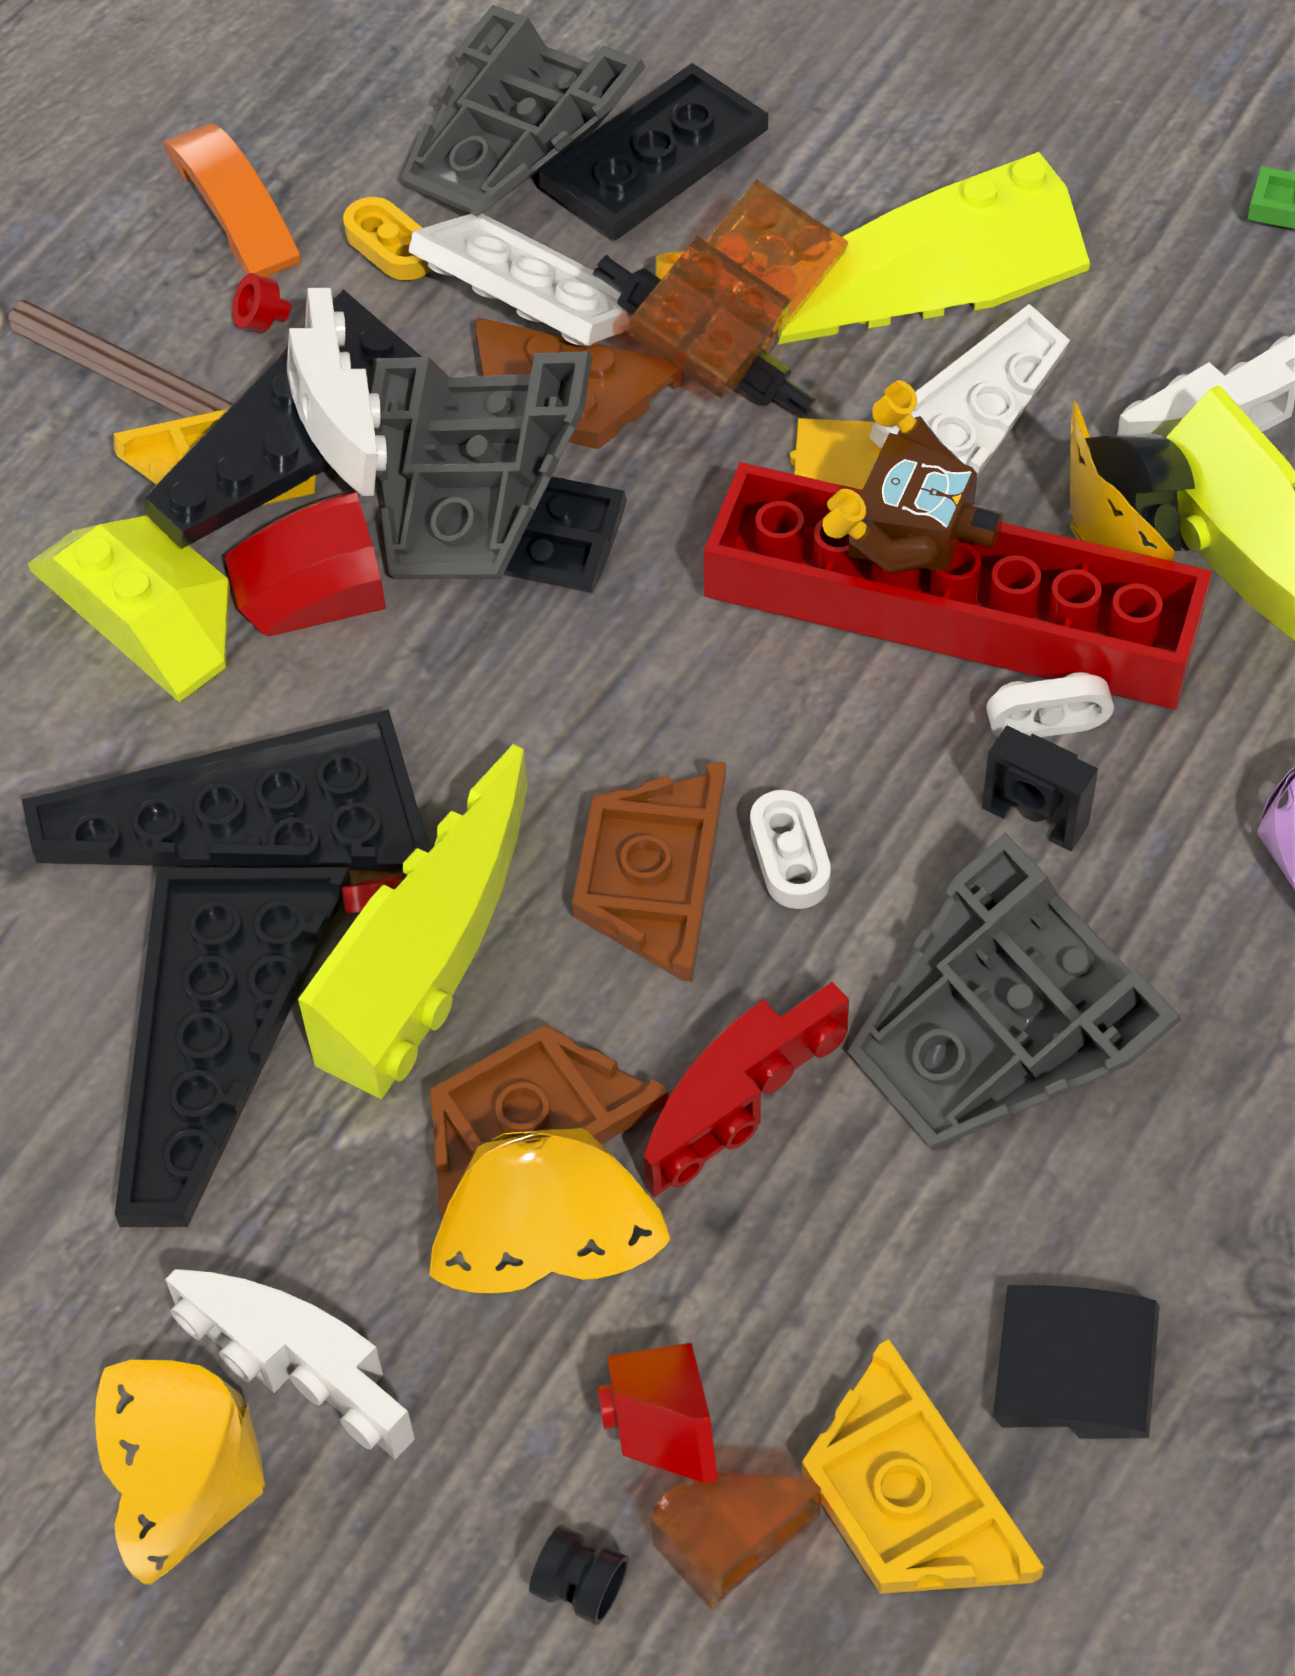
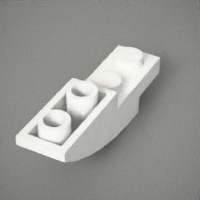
M307 288L305 328H289L287 375L291 394L306 431L324 459L361 496H374L376 471H386L387 465L385 436L375 435L374 429H379L380 427L379 394L369 393L366 369H351L349 352H339V347H344L345 318L343 312H334L331 288Z
M1295 334L1291 337L1284 336L1278 339L1269 350L1249 362L1236 364L1225 376L1210 362L1188 375L1181 374L1177 376L1165 389L1144 401L1138 400L1128 406L1120 415L1117 435L1158 434L1167 437L1206 392L1218 385L1226 391L1261 432L1292 417L1295 403Z
M175 1269L165 1279L175 1303L170 1312L177 1323L196 1340H200L206 1334L222 1348L219 1355L224 1363L243 1381L249 1383L256 1377L275 1393L290 1378L294 1386L313 1404L320 1406L326 1400L343 1415L340 1419L341 1424L359 1444L369 1450L378 1444L394 1459L414 1441L415 1437L408 1410L376 1384L383 1377L376 1346L345 1323L318 1307L288 1293L247 1279L212 1272Z

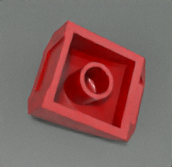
M356 491L326 498L281 517L257 531L224 555L238 610L266 636L270 637L386 609L374 547Z

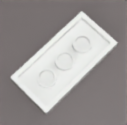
M483 213L478 217L472 214L464 215L415 230L412 233L408 252L427 261L430 269L443 275L456 276L471 284L472 290L475 293L487 298L499 299L517 308L516 312L519 316L530 321L543 322L561 331V336L570 343L590 346L595 342L645 324L617 304L621 293L598 277L593 276L594 270Z

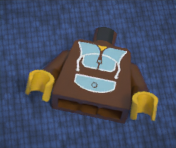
M897 380L884 390L885 396H882L874 403L872 416L876 423L881 426L892 427L896 425L900 430L897 434H888L860 495L850 489H841L827 501V507L831 512L823 518V529L828 536L833 538H842L848 533V556L870 560L886 573L893 574L923 568L941 571L949 567L960 540L993 549L1002 527L1003 513L974 505L977 472L973 467L964 464L949 450L921 416L914 418L910 414L917 405V396L914 389L905 381Z

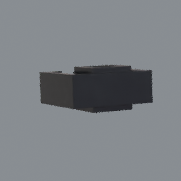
M1006 725L988 752L982 809L1004 819L1016 802L1024 806L1023 812L1027 819L1039 822L1046 818L1050 819L1058 808L1056 827L1050 834L1049 841L1072 851L1089 826L1098 768L1077 759V754L1033 733L1029 736Z

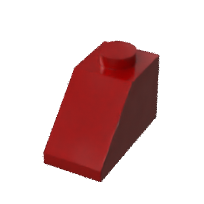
M692 1343L607 1356L611 1384L597 1386L600 1412L604 1430L618 1429L622 1455L701 1483L718 1481L711 1419Z

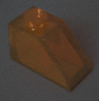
M717 1472L718 1481L701 1483L695 1481L690 1486L686 1482L679 1483L671 1488L654 1508L655 1515L651 1518L653 1546L706 1605L712 1609L820 1516L821 1488L812 1478Z

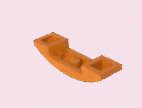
M209 123L163 141L165 151L186 182L189 180L193 181L225 230L229 249L246 275L255 273L267 277L301 263L300 253L267 189L243 152L225 131L216 124Z

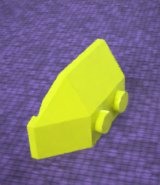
M147 515L74 530L28 562L29 569L35 576L179 703L226 668V638L230 589L228 578L190 546L183 549L178 546Z

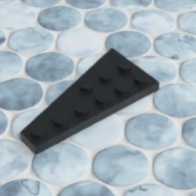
M344 289L332 300L334 312H343L345 318L344 347H339V352H349L351 369H366L369 393L372 391L377 359L422 357ZM288 347L145 496V515L182 549L309 480L312 476L331 468V465L324 459L311 440L297 412L287 375Z
M389 709L22 799L31 848L37 863L237 868L349 867V870L403 871L404 861L416 848L427 853L430 852Z
M349 867L157 869L115 1217L119 1227H188L343 900L341 887L351 883Z

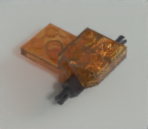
M756 179L710 237L704 241L697 236L662 280L644 268L631 273L609 258L608 255H605L599 261L593 276L598 277L621 293L617 304L632 315L627 334L722 399L739 388L764 406L776 400L804 419L812 409L811 407L815 404L816 399L789 382L788 378L791 375V369L771 356L770 353L778 344L782 331L845 253L848 241Z

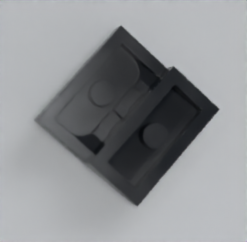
M552 476L503 575L593 593L618 532L627 502L625 491Z
M1007 1285L993 1416L1002 1428L1071 1427L1079 1439L1149 1438L1160 1309L1157 1301L1130 1294L1089 1288Z

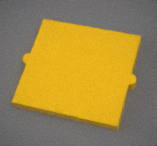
M798 418L796 450L790 452V464L795 466L794 474L863 490L881 451L869 439L872 426L876 422Z

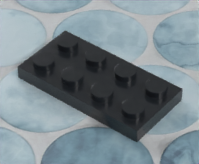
M691 63L539 171L540 187L616 241L768 130V113L694 63Z

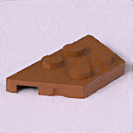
M477 318L475 322L483 376L531 374L534 353L588 351L593 356L584 412L568 443L600 449L618 434L619 429L623 425L634 422L650 409L649 399L666 386L675 390L682 384L684 379V365L678 361L596 343L590 346L576 345L566 341L560 335L483 318Z
M725 762L707 764L706 774L672 783L668 775L647 781L639 788L633 790L619 789L594 796L587 823L572 901L573 917L682 981L693 982L726 782Z
M545 1024L430 1089L434 1125V1151L441 1222L448 1204L478 1146L491 1142L493 1138L503 1133L583 1128L589 1131L603 1144L663 1109L669 1098V1092L663 1084L653 1079L647 1085L618 1070L616 1060L596 1050H586L578 1047L572 1038ZM541 1139L525 1141V1143H534Z

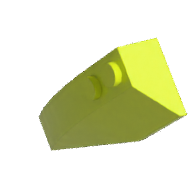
M1040 152L940 188L848 233L795 265L742 302V310L766 345L772 346L836 335L839 333L840 326L854 323L867 325L868 329L890 325L891 317L918 312L921 313L922 319L944 316V310L947 307L972 303L974 311L992 308L1089 271L1090 261L1067 186Z
M1218 385L1209 389L1166 437L1174 442L1185 455L1191 467L1195 489L1177 491L1180 532L1189 549L1199 552L1212 569L1250 606L1295 641V470L1226 391Z
M513 744L470 790L467 800V811L464 815L451 811L440 822L437 828L435 845L429 853L416 848L404 861L403 873L407 874V876L395 890L382 885L370 898L298 998L315 1067L382 1100L395 1080L400 1082L410 1073L417 1058L418 1046L429 1030L435 1031L445 1022L452 1007V996L480 947L500 899L517 843L528 786L523 748Z

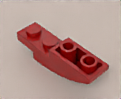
M833 981L781 1017L762 999L730 1024L690 1066L668 1098L654 1126L644 1154L645 1185L653 1197H656L671 1185L677 1188L689 1183L699 1174L705 1162L723 1149L733 1150L746 1143L754 1135L758 1125L761 1123V1093L771 1094L787 1083L796 1068L814 1056L822 1058L829 1055L843 1042L848 1033L849 998Z

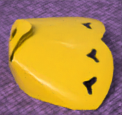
M1073 400L1070 433V511L1073 520L1069 527L1075 538L1175 561V550L1167 544L1162 536L1128 503L1113 485L1098 475L1085 438H1090L1077 402ZM1080 455L1084 459L1085 465L1080 463ZM1139 531H1141L1145 535L1147 541L1154 544L1157 547V549L1151 546H1144Z
M583 1128L503 1133L493 1138L491 1142L478 1146L448 1204L433 1243L429 1275L437 1282L453 1289L472 1293H504L525 1289L547 1276L550 1272L582 1280L599 1279L633 1269L650 1260L668 1244L671 1238L660 1208L634 1177L589 1131ZM541 1139L534 1143H525V1141ZM634 1225L644 1230L652 1231V1235L647 1237L640 1236L635 1245L629 1246L628 1243L633 1235ZM590 1239H593L599 1248L605 1250L604 1255L590 1252L582 1257L578 1256L577 1252L583 1249ZM460 1251L463 1259L470 1265L471 1269L466 1271L458 1264L446 1266V1261L455 1257ZM504 1252L523 1261L521 1266L507 1264L501 1271L495 1269L501 1262Z
M130 1359L104 1368L96 1396L95 1427L98 1454L103 1472L122 1494L114 1523L115 1538L126 1568L133 1577L144 1584L151 1585L263 1494L265 1479L261 1452L254 1432L249 1404L245 1405V1401L238 1391L204 1367L173 1360ZM122 1384L125 1391L132 1395L134 1400L127 1404L121 1414H117L116 1408L121 1400L118 1385ZM121 1440H125L129 1444L139 1445V1449L136 1451L133 1463L130 1466L126 1464L127 1450L120 1445L119 1442ZM141 1514L149 1521L156 1523L143 1539L139 1537L143 1530V1526L138 1521V1517ZM149 1556H168L160 1570L156 1569L157 1562L148 1560Z

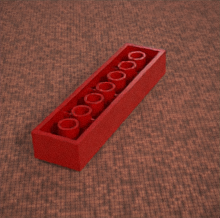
M739 462L703 551L704 597L1046 679L1063 678L1079 672L1088 673L1103 678L1107 682L1110 694L1177 709L1202 622L1212 570L1002 522L1000 534L993 549L960 540L949 567L944 570L937 571L923 568L890 574L884 572L870 560L848 556V533L842 538H833L824 532L823 518L831 512L827 507V501L841 489L853 490L858 495L861 494V489Z

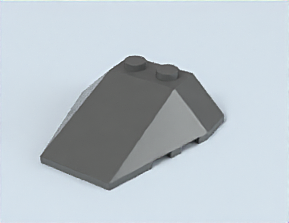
M492 5L460 44L455 55V59L459 63L450 85L442 84L436 97L441 103L432 125L424 124L400 180L411 189L478 217L597 129L646 66L641 59L606 46H602L590 62L546 47L529 18Z
M588 351L534 353L531 374L449 377L430 357L377 359L371 393L379 394L380 427L379 429H374L375 435L385 436L387 465L386 471H376V477L382 481L385 507L380 509L388 569L391 577L394 579L502 578L584 412L593 358Z
M1005 832L954 877L945 892L948 897L929 929H922L913 944L915 951L897 981H890L847 1052L932 1150H935L1130 1065L1182 1019L1135 968L1130 971L1058 895L1048 876Z

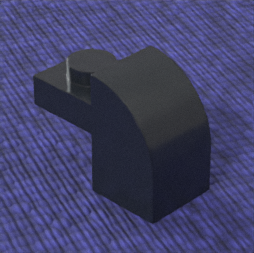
M1158 434L1085 438L1098 475L1113 485L1173 550L1181 551L1177 491L1195 489L1191 467L1180 448L1170 439ZM1080 455V463L1085 465V461ZM1139 531L1143 545L1151 546L1157 549V547L1154 544L1148 542L1145 535L1141 531Z

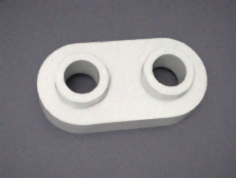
M1079 672L1063 678L1029 683L1023 681L1008 683L1002 686L989 699L986 710L992 732L996 737L1000 736L1006 725L1029 736L1033 733L1039 737L1082 732L1098 727L1111 717L1114 711V704L1108 684L1103 678Z
M775 790L762 795L756 800L750 812V834L767 890L776 902L785 907L803 909L814 906L822 901L829 891L831 865L812 806L802 795L793 791ZM786 827L791 831L779 834L774 832L773 829ZM794 878H801L806 880L807 883L793 884L789 881Z

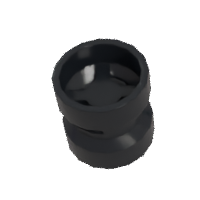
M559 1525L546 1541L538 1557L530 1579L529 1592L549 1603L560 1599L573 1605L576 1616L599 1625L608 1614L620 1591L627 1572L629 1557L610 1547L595 1550L585 1544L581 1533L564 1525Z

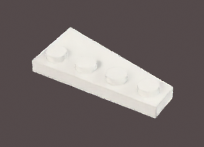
M1028 304L915 392L917 405L910 414L914 418L921 416L940 441L964 464L973 467L978 477L1061 360L1070 340L1034 307ZM874 423L869 439L882 449L888 434H897L900 429L896 425L884 427Z

